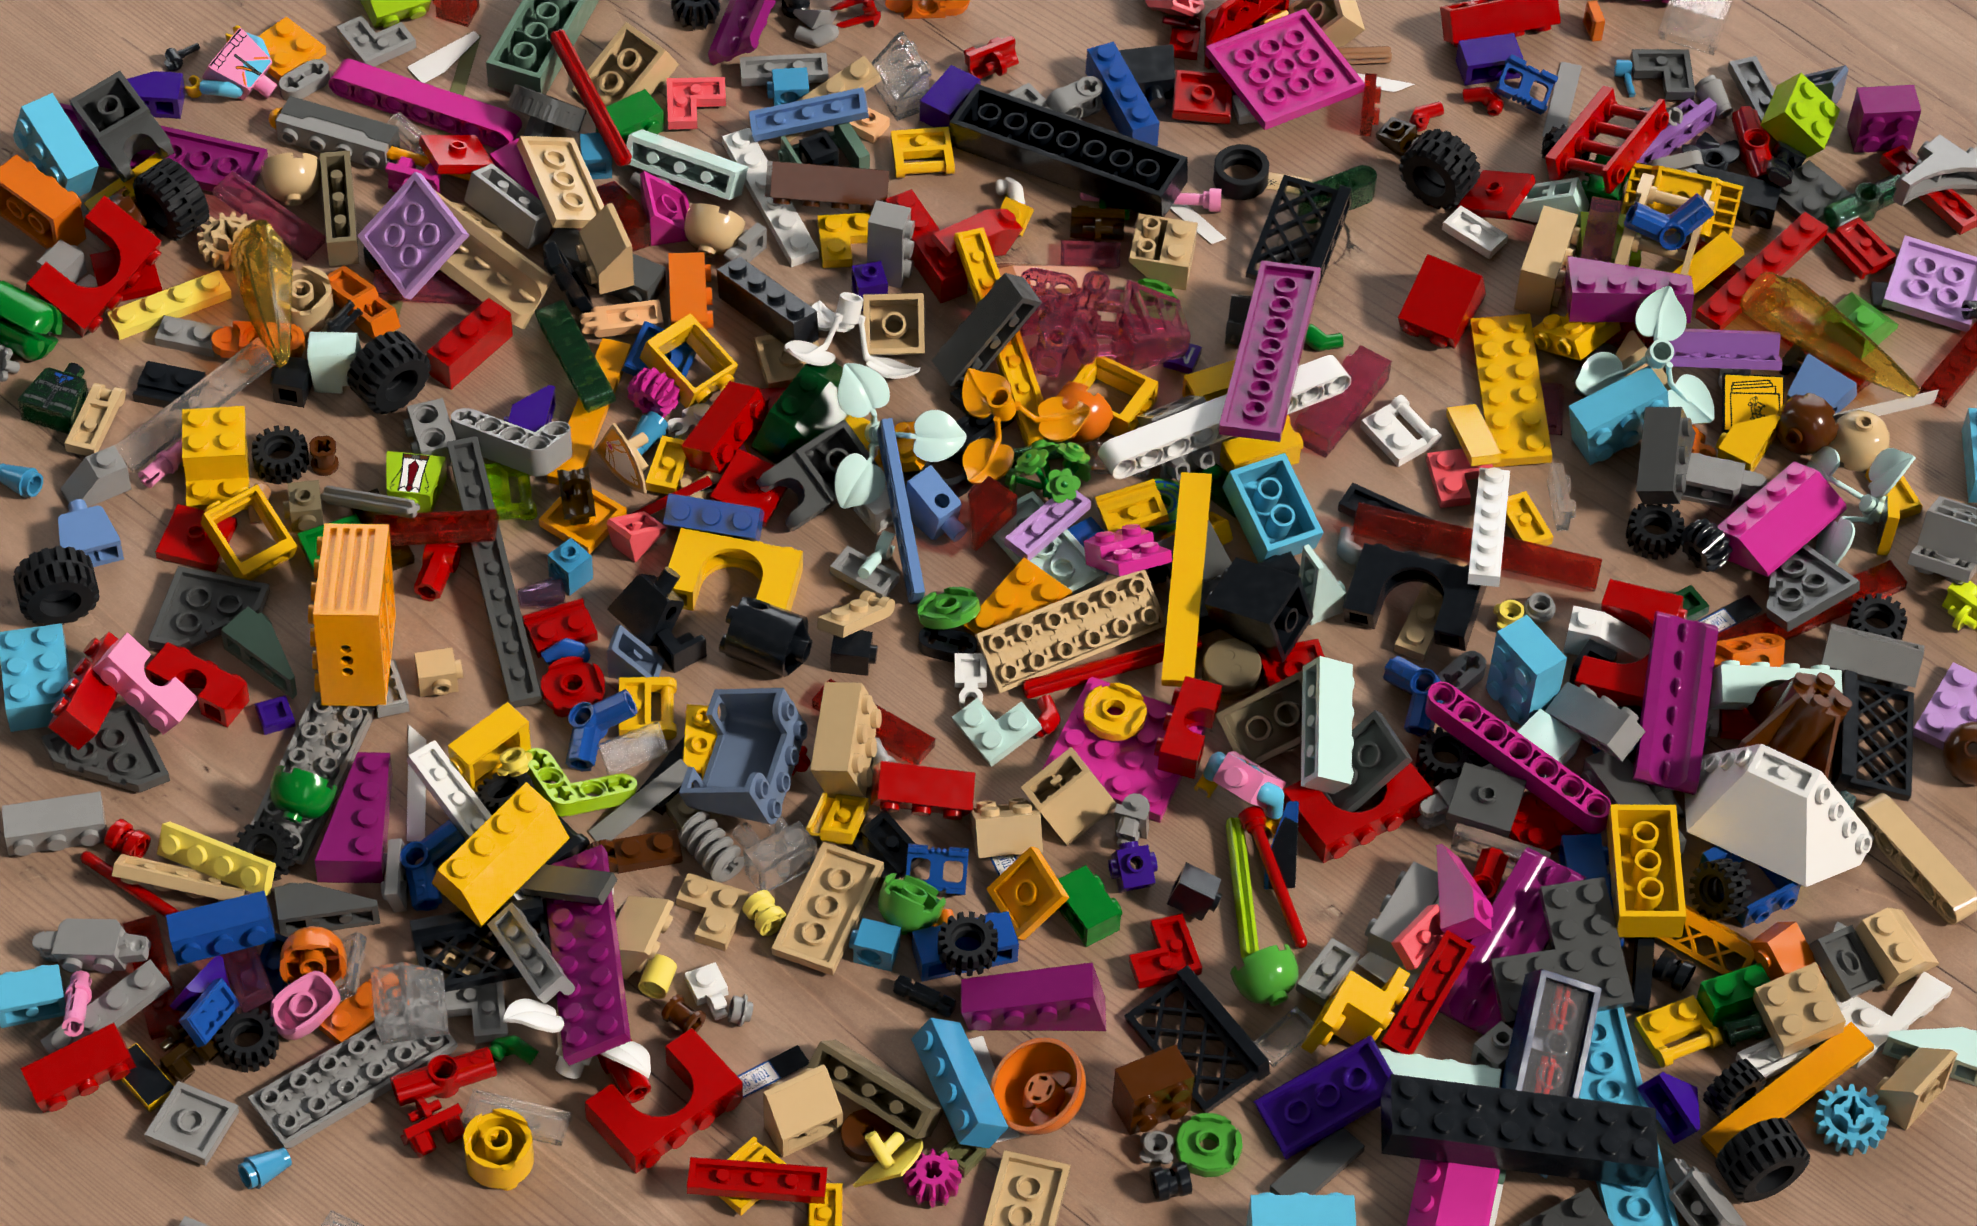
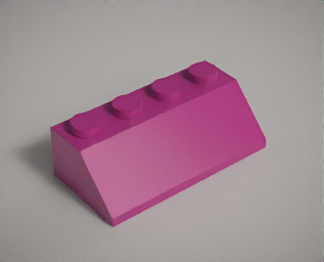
M1794 461L1717 527L1723 530L1725 537L1730 540L1729 545L1733 551L1728 561L1768 577L1847 509V506L1818 470Z
M1421 1159L1406 1226H1489L1500 1169Z

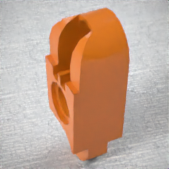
M885 0V5L889 10L895 11V13H904V19L946 18V16L962 14L968 8L970 0Z
M233 321V327L224 326V328L216 330L211 337L212 349L216 354L220 355L221 358L238 359L241 366L273 369L274 366L278 367L282 355L301 357L305 349L304 332L300 327L291 323Z
M1758 633L1717 641L1714 669L1721 665L1722 661L1727 660L1740 661V665L1751 666V663L1769 662L1770 667H1781L1784 664L1785 639L1775 634Z

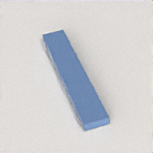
M893 418L882 419L877 429V438L908 603L918 604L924 597L925 588Z

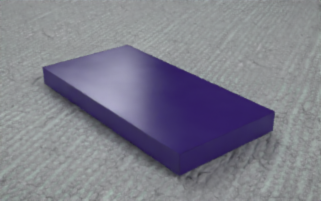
M1369 1035L1253 1102L1285 1159H1288L1380 1107V1094L1393 1072L1372 1036Z

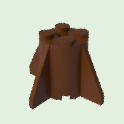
M1798 672L1793 678L1755 697L1754 702L1746 707L1759 726L1748 734L1737 748L1763 744L1822 771L1828 779L1839 725L1852 707V701L1834 686L1835 681L1828 674L1820 672L1816 676Z

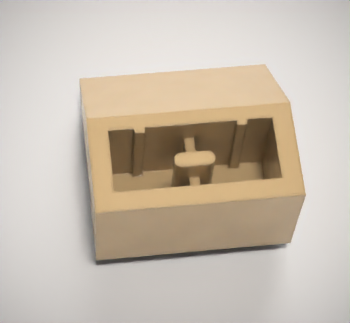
M1139 213L1129 262L1148 279H1157L1168 284L1173 289L1186 290L1196 246L1198 223Z
M1072 747L1021 786V789L1067 846L1112 811L1117 804Z
M1027 798L1009 799V804L996 805V801H980L976 803L977 807H973V811L969 813L974 850L978 858L1023 854L1031 846L1043 852L1041 814L1032 802H1028Z
M628 896L617 908L615 918L623 979L627 980L635 971L640 973L648 959L652 960L661 945L657 939L660 933L664 934L673 920V916L669 913L675 902L669 899Z
M824 1064L816 1068H807L800 1072L798 1076L788 1081L776 1082L763 1092L764 1128L782 1157L788 1156L841 1131L843 1111Z

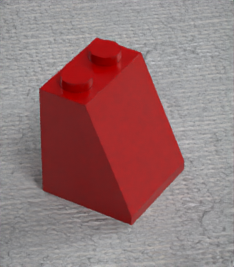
M1427 254L1398 316L1400 327L1411 336L1419 337L1420 334L1430 338V342L1438 347L1446 348L1450 346L1456 348L1470 324V318L1474 317L1486 296L1483 276Z

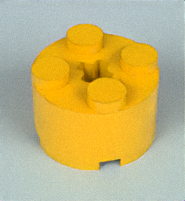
M504 1108L492 1109V1113L483 1116L481 1113L475 1116L465 1129L463 1139L467 1172L470 1177L483 1186L509 1191L516 1188L518 1183L527 1177L533 1167L534 1149L532 1133L527 1121L517 1112Z

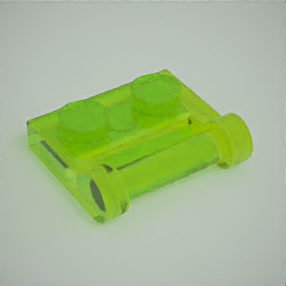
M500 463L484 464L498 520L521 518L522 520L529 521L535 519L538 512L532 498L531 475ZM515 476L518 479L521 503H511L508 477Z

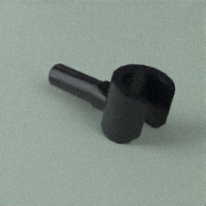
M195 43L179 51L175 48H168L165 52L166 60L164 61L168 70H179L183 66L182 58L200 50L199 44Z

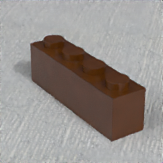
M767 161L765 196L772 197L775 204L790 205L791 199L802 200V206L820 207V201L831 202V208L849 209V204H860V210L872 211L876 200L885 202V199L888 197L890 171Z

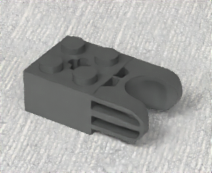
M121 71L116 72L69 100L78 122L123 182L135 176L130 163L136 153L142 150H151L158 153L162 159L175 153L167 134Z
M844 419L761 475L756 484L764 492H768L776 487H787L795 492L798 497V507L785 519L788 529L795 531L838 503L835 495V474L837 469L832 464L835 463L838 467L840 462L851 453H858L867 460L869 452Z

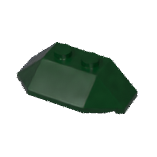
M835 362L826 366L805 364L769 410L751 448L773 463L778 464L808 442L846 419L848 414L841 409L837 399V389L843 368Z

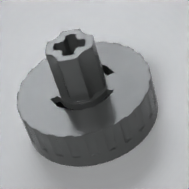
M514 84L507 104L509 108L530 115L523 136L551 137L555 125L579 133L587 112L583 108Z

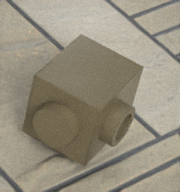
M319 480L287 483L289 501H283L285 520L291 519L292 530L306 531L324 525Z

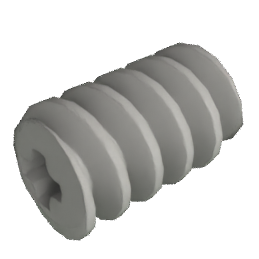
M702 810L690 817L683 825L679 834V842L684 847H687V851L695 857V860L702 865L707 873H710V877L714 881L726 882L741 871L747 859L744 856H740L741 848L738 845H733V839L730 836L725 837L726 832L722 828H717L718 823L714 819H710V814L707 811Z

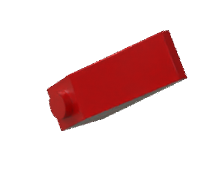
M987 209L933 233L930 238L947 258H960L954 241L955 233L984 227L993 256H1003L1007 254L1023 228L1016 221L1015 215L1009 210Z

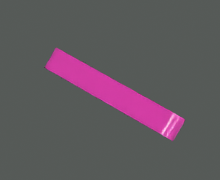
M344 59L328 81L329 88L340 97L454 135H476L481 144L497 149L512 142L522 128L521 119L513 112L353 59Z
M1440 681L1431 685L1428 690L1425 712L1433 722L1505 774L1526 780L1525 788L1582 830L1591 834L1601 833L1605 830L1611 804L1610 799L1452 684ZM1437 700H1441V701H1444V702H1446V703H1445V704H1441V703H1438V702H1436V701H1437ZM1461 719H1469L1472 722H1465ZM1487 737H1494L1497 740H1489ZM1517 755L1522 757L1523 759H1516L1512 756ZM1538 774H1545L1548 778L1540 777ZM1564 793H1571L1574 796H1567ZM1590 811H1596L1601 815H1593Z

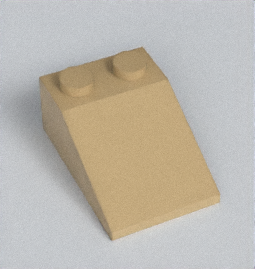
M626 22L586 72L605 107L644 89L651 95L663 86L679 64L665 49ZM574 86V87L572 88V90H573L576 94H578V92H577V90H576V88H575V86Z

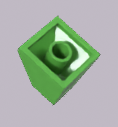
M1851 292L1814 324V328L1859 360H1862L1892 334L1899 324Z

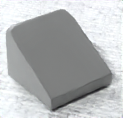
M795 9L793 13L809 28L816 29L824 24H832L838 12L831 10Z

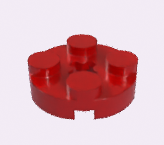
M570 656L558 659L548 667V672L541 678V694L546 705L553 709V713L556 716L567 717L570 710L578 703L588 702L593 705L603 700L605 678L598 665L592 662V666L587 662H583L581 657ZM570 682H574L576 686L581 685L576 690L567 689Z

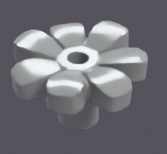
M1 344L0 382H5L8 379V372L18 373L20 363L10 360L13 354L12 349L5 348V345Z

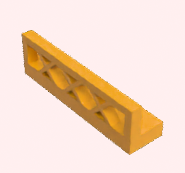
M1686 903L1685 928L1688 937L1681 939L1657 937L1722 975L1733 972L1727 968L1724 954L1735 951L1747 958L1742 968L1751 966L1756 961L1754 951L1750 945L1751 940L1712 918L1707 919L1704 917L1705 914H1700ZM1692 928L1701 933L1693 935ZM1705 935L1712 938L1717 953L1705 956L1698 952L1695 938ZM1689 940L1691 947L1682 942ZM1720 944L1726 946L1729 949L1722 951ZM1718 956L1720 964L1710 958Z

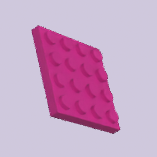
M1306 9L1206 46V56L1264 130L1364 92L1365 83Z
M1090 677L1043 769L1072 747L1117 804L1122 805L1124 798L1130 794H1141L1148 799L1150 804L1149 819L1160 823L1183 777L1158 770L1159 756L1154 755L1158 737L1164 738L1166 731L1162 730L1167 711L1173 713L1175 706L1142 695L1147 706V718L1143 729L1136 736L1126 740L1110 741L1099 738L1088 729L1084 722L1083 705L1087 695L1094 688L1100 685L1102 687L1110 686V683ZM1112 707L1107 710V712L1111 715H1120L1123 713V711L1117 707ZM1192 726L1188 729L1203 735L1206 727Z

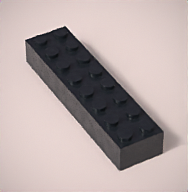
M980 84L975 85L950 121L951 144L954 148L1140 214L1165 217L1188 182V157Z
M1395 1074L1390 1075L1380 1094L1382 1154L1647 1188L1659 1169L1656 1108Z

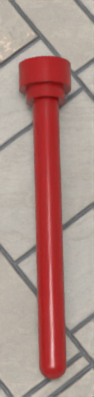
M1252 806L1246 808L1239 813L1238 818L1242 828L1247 830L1249 834H1252L1294 944L1297 948L1302 949L1307 945V938L1264 831L1267 821L1266 815L1262 807Z
M85 851L81 854L80 860L82 863L166 918L168 914L180 912L141 885L128 884L121 881V878L112 876L113 867L93 853Z

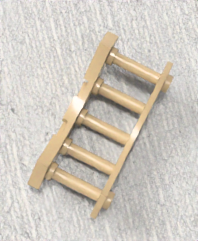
M1647 173L1642 174L1635 194L1637 196L1635 203L1638 202L1645 206L1648 203L1653 204V202L1679 208L1690 199L1657 190V187L1652 186L1655 175ZM1707 189L1703 199L1714 210L1715 202L1710 201L1713 190ZM1703 224L1692 232L1687 250L1681 248L1667 250L1660 243L1642 239V235L1637 234L1638 232L1625 227L1614 263L1628 265L1631 253H1637L1640 250L1683 261L1681 274L1688 275Z

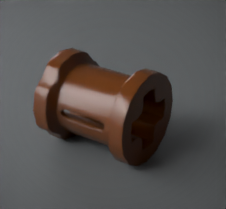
M327 435L313 438L309 443V451L313 456L311 460L312 470L320 476H328L335 473L339 467L338 457L335 455L336 441Z
M680 994L673 996L661 1013L663 1020L666 1022L672 1021L683 1030V1033L691 1028L698 1032L706 1019V1014L703 1011L694 1010L685 1003L684 997Z

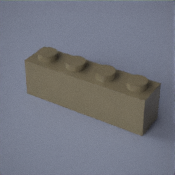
M350 151L320 153L329 266L359 264Z
M836 1039L820 1041L807 1068H816L824 1064L835 1090L915 1139L931 1137L944 1112L940 1103Z

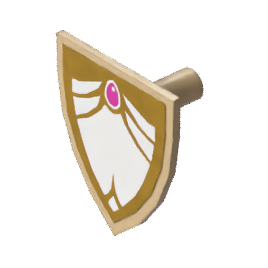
M613 423L595 448V451L611 472L624 484L635 491L643 494L647 493L643 471L649 465L637 449L648 443V437L644 432H641L627 440L616 423Z

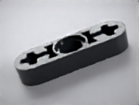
M1635 937L1632 976L1634 1004L1630 1007L1632 1011L1648 1013L1655 937Z

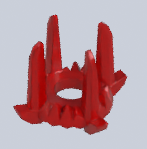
M844 0L830 7L831 11H836L863 3L862 10L864 14L837 23L836 26L840 28H847L873 21L875 27L880 21L881 11H877L874 0Z

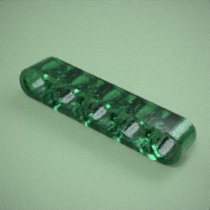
M560 299L535 310V316L547 341L587 413L615 402L616 397L611 385L564 300Z

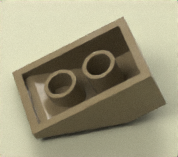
M1303 671L1216 713L1233 751L1259 765L1302 744Z

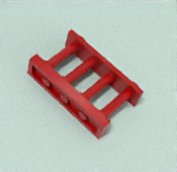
M1602 86L1545 156L1549 180H1562L1571 169L1602 176L1605 192L1611 194L1623 182L1627 173L1659 133L1667 127L1669 114L1666 110L1665 99L1659 98L1649 111L1619 105L1615 100L1614 89ZM1614 116L1641 121L1635 129L1608 123ZM1600 133L1626 139L1620 147L1593 141ZM1586 151L1612 157L1606 165L1579 159Z

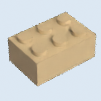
M1543 206L1521 268L1514 305L1515 309L1546 317L1550 315L1552 306L1558 307L1562 295V290L1559 288H1562V285L1565 286L1567 257H1575L1577 247L1572 245H1577L1581 231L1580 227H1576L1578 214Z
M825 682L810 771L823 791L828 793V797L835 798L837 794L865 798L867 787H870L872 784V770L870 766L872 757H875L877 753L875 735L876 728L881 726L882 714L862 683Z

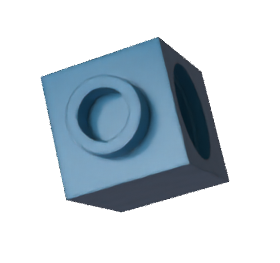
M807 67L772 69V81H767L768 99H773L774 106L795 102L809 93Z
M600 133L580 134L581 155L592 179L612 178L611 153Z
M572 538L547 555L549 578L569 596L593 579L592 556Z
M862 918L859 930L853 929L849 941V948L853 949V962L892 972L900 947L901 927Z

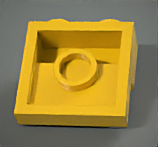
M1567 313L1565 317L1558 314L1548 315L1532 330L1534 341L1539 350L1581 361L1618 333L1621 327L1619 322H1569Z

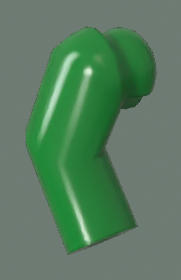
M1309 324L1305 343L1313 350L1324 351L1343 348L1344 342L1341 333L1326 335L1315 325Z
M515 1035L496 1038L490 1043L491 1047L488 1048L491 1051L494 1062H501L504 1056L516 1055L530 1065L539 1053L537 1049Z

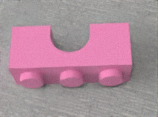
M127 632L110 646L93 667V670L106 684L118 692L130 706L134 707L144 716L151 726L158 729L164 735L183 719L198 700V697L176 677H173L163 686L151 683L144 672V664L151 654Z

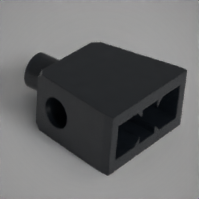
M1173 44L1119 50L1153 110L1163 108L1166 105V99H1171L1174 95L1175 66Z
M664 567L658 577L639 574L612 602L607 610L647 646H657V633L666 628L672 632L684 606L683 599L672 590L680 579V575L669 567Z

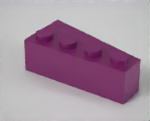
M1572 256L1567 257L1564 285L1569 322L1635 323L1636 312L1643 301L1655 291L1671 286L1676 298L1685 311L1686 323H1691L1694 300L1691 276Z
M357 752L314 860L318 882L381 883L384 881L383 855L387 849L393 777L390 753Z
M1093 963L961 979V1013L968 1030L1106 1031L1105 995Z

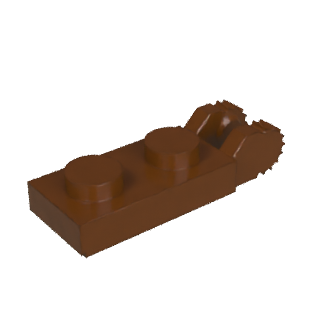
M677 829L613 839L612 841L603 839L587 845V850L602 844L608 854L610 872H618V874L683 862Z

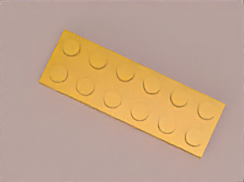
M1518 314L1470 318L1483 418L1502 453L1501 463L1492 464L1493 467L1552 463V449L1531 315Z

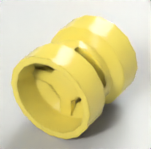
M768 890L754 893L745 901L742 907V911L748 919L755 921V928L762 936H770L779 931L787 917L784 910L780 906L775 905V899Z

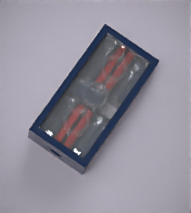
M1544 969L1525 974L1501 1088L1579 1098L1602 988Z

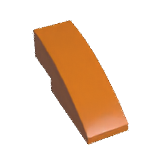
M345 265L327 275L332 287L333 300L342 309L350 299L355 306L347 315L350 316L358 307L363 312V315H360L354 323L372 339L379 335H384L386 332H394L401 328L395 307L379 297L374 285Z

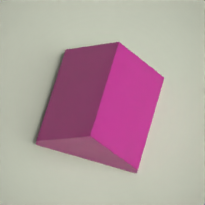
M646 171L640 173L641 204L651 246L688 241L684 232L685 218L688 208H690L687 193Z

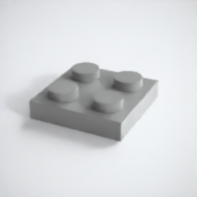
M177 1081L145 1132V1140L206 1166L239 1113L238 1105Z

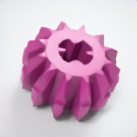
M644 367L636 376H633L627 388L629 392L627 397L634 402V407L642 410V414L653 411L665 418L666 415L675 409L680 399V388L674 384V379L668 378L665 372L660 373L654 367L651 370Z
M933 1148L927 1156L921 1152L919 1158L903 1175V1182L907 1185L906 1192L908 1197L916 1196L918 1205L926 1200L929 1201L931 1208L935 1206L936 1201H940L946 1206L949 1202V1196L956 1197L958 1194L959 1185L962 1180V1174L958 1171L959 1164L957 1160H949L947 1151L940 1156L936 1155Z

